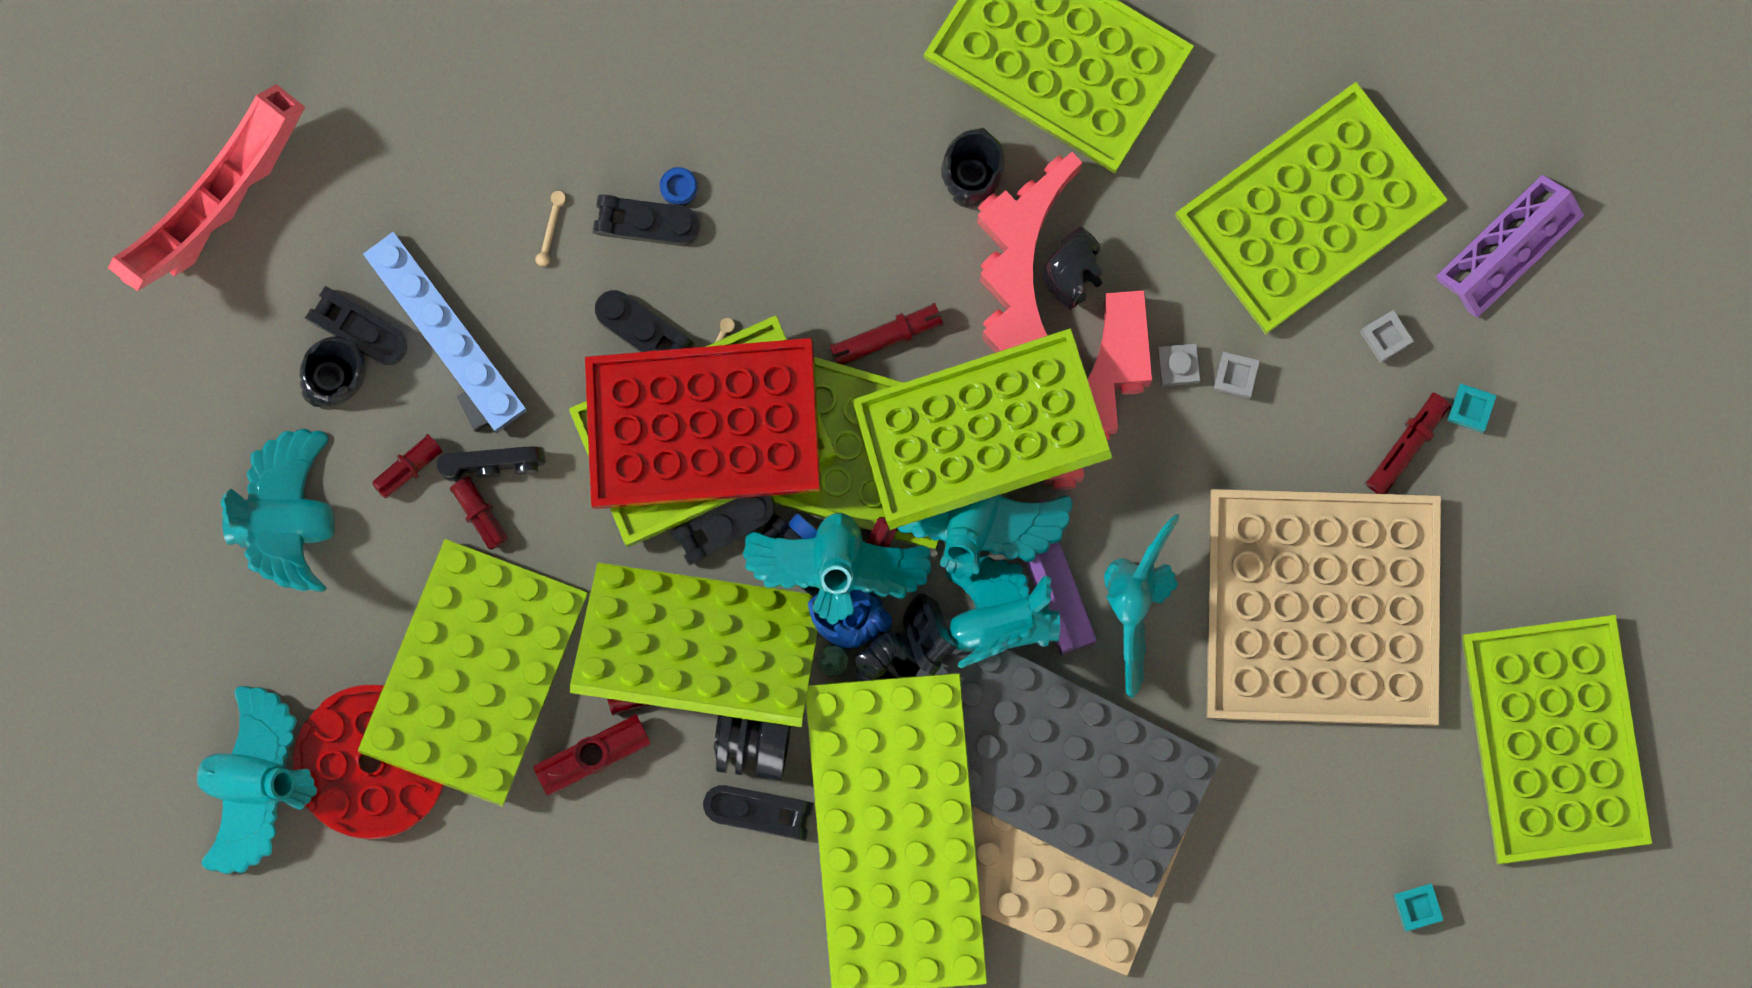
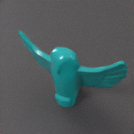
M304 428L295 432L283 431L276 440H268L262 450H255L251 453L250 461L252 467L246 473L250 482L247 486L248 499H244L236 491L229 489L220 501L223 507L222 528L225 541L228 545L238 544L240 547H247L244 555L249 560L247 564L248 569L256 573L259 572L263 578L273 580L280 587L293 588L302 592L308 590L324 592L327 589L311 572L304 557L303 543L324 541L335 534V516L332 507L325 502L304 499L305 482L308 472L317 455L329 441L328 435L323 431L311 432Z
M1000 494L898 527V529L903 533L912 532L917 538L928 536L933 541L939 539L945 541L946 547L940 565L945 567L947 572L953 573L956 578H963L964 575L970 577L972 574H978L981 571L979 552L982 550L990 551L994 555L1002 553L1011 560L1019 557L1027 562L1033 561L1037 554L1047 552L1050 544L1057 543L1062 539V531L1067 528L1070 521L1069 513L1073 507V501L1069 495H1063L1048 501L1026 503L1004 498Z
M835 513L827 516L819 525L816 537L810 539H774L751 531L746 536V547L743 551V557L746 560L745 568L754 572L753 576L755 579L763 580L767 588L782 586L785 589H791L796 585L802 588L808 586L819 588L820 590L812 610L818 613L819 617L827 619L830 624H835L838 620H845L847 616L853 615L854 607L850 591L862 590L865 593L873 591L880 597H885L889 594L892 597L902 599L906 597L907 592H915L917 585L926 584L927 575L931 571V552L928 547L917 546L900 549L881 547L863 542L861 530L853 517L844 513Z
M1179 514L1171 517L1162 527L1154 541L1148 546L1139 565L1122 558L1111 562L1104 572V583L1108 590L1106 598L1124 627L1126 694L1131 698L1138 694L1144 680V655L1146 654L1144 618L1149 612L1152 601L1163 603L1165 598L1170 596L1171 591L1175 590L1178 586V582L1174 579L1175 573L1171 571L1170 565L1163 564L1154 569V563L1157 561L1166 540L1179 522Z
M984 556L980 558L981 571L978 574H972L970 577L964 575L963 578H956L953 573L946 572L945 576L962 587L975 604V609L952 618L949 634L958 643L955 650L973 652L958 663V667L963 668L974 662L977 663L1009 648L1038 643L1040 646L1045 647L1049 645V641H1059L1060 613L1059 610H1049V605H1047L1051 601V577H1042L1029 595L1030 588L1027 586L1029 579L1023 575L1022 565L1016 563L1010 565L1006 560L995 561L991 557Z
M239 686L235 689L234 695L239 709L240 725L234 749L231 754L218 753L204 758L197 770L196 780L198 787L207 795L223 801L219 832L212 847L201 861L202 866L209 871H219L223 874H231L234 871L244 873L250 865H258L262 856H269L272 853L271 839L276 835L274 822L278 817L276 812L278 804L282 801L295 809L301 810L305 804L311 801V797L317 793V789L313 785L314 779L310 776L308 769H286V759L290 755L288 747L294 742L292 731L297 719L289 714V706L281 703L277 693H269L262 687Z

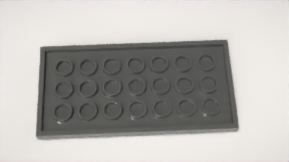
M946 618L945 623L949 631L951 620ZM1008 649L963 668L958 667V663L973 652L954 650L951 655L946 654L940 661L942 666L936 674L961 673L972 806L1152 898L1222 759ZM920 668L916 676L930 675Z

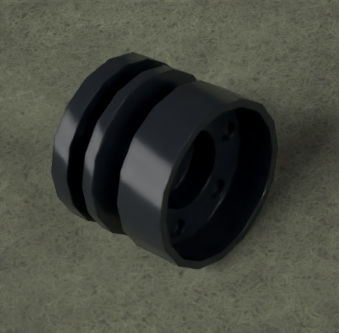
M718 715L714 739L716 772L727 773L731 756L736 757L735 774L742 776L747 760L751 759L755 760L757 778L782 782L791 726Z

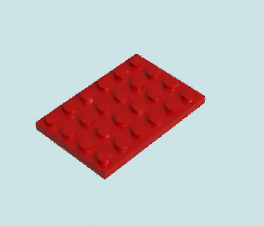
M812 338L585 357L590 497L593 509L821 492L814 342Z

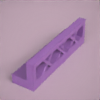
M1541 175L1457 255L1436 278L1441 285L1457 294L1467 311L1478 318L1562 238L1584 214L1571 191ZM1545 190L1553 194L1546 202L1534 204V200ZM1525 217V222L1522 225L1508 230V225L1514 219ZM1498 243V247L1492 253L1481 255V251L1487 245ZM1471 269V273L1461 283L1453 279L1461 270Z
M1060 542L1050 544L1047 552L1037 554L1033 561H1025L1034 587L1037 586L1042 577H1051V601L1047 605H1049V610H1059L1060 637L1059 641H1055L1060 656L1094 644L1097 640Z

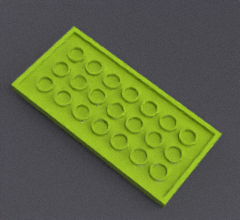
M961 673L809 685L806 706L831 987L941 988L987 984Z

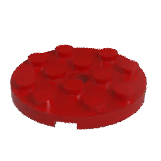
M384 685L354 686L339 691L325 699L309 719L304 722L294 747L293 770L308 769L310 776L314 779L313 785L317 789L316 795L311 797V801L308 804H305L306 807L329 828L358 839L388 838L412 828L433 809L445 786L385 762H381L380 768L373 773L365 772L362 769L360 763L364 754L359 753L358 749Z

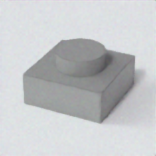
M1394 310L1360 330L1361 335L1379 363H1382L1414 342Z
M1196 344L1158 347L1161 387L1197 384L1200 382Z
M1222 352L1213 390L1250 400L1260 361Z

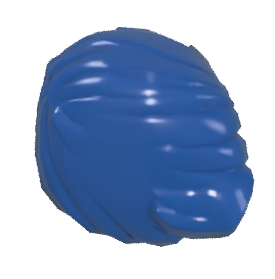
M862 590L850 591L854 607L853 615L847 616L845 620H838L835 624H830L827 619L819 617V614L812 610L818 595L817 592L808 602L812 622L817 631L826 640L841 648H859L860 645L868 643L870 639H875L878 633L885 632L892 626V617L884 609L881 599L872 592L865 593Z

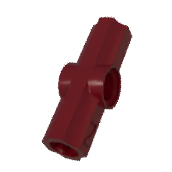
M637 714L592 737L589 736L581 739L576 745L534 765L533 769L546 795L550 796L592 774L602 772L608 766L651 745V742ZM596 745L602 749V759L596 765L584 764L582 760L584 749L588 746Z

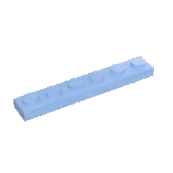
M394 232L363 253L366 260L496 434L527 412L526 408Z

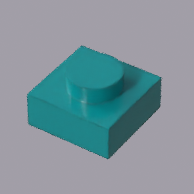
M1460 383L1447 421L1484 433L1497 395Z
M1432 883L1393 895L1404 932L1443 921Z

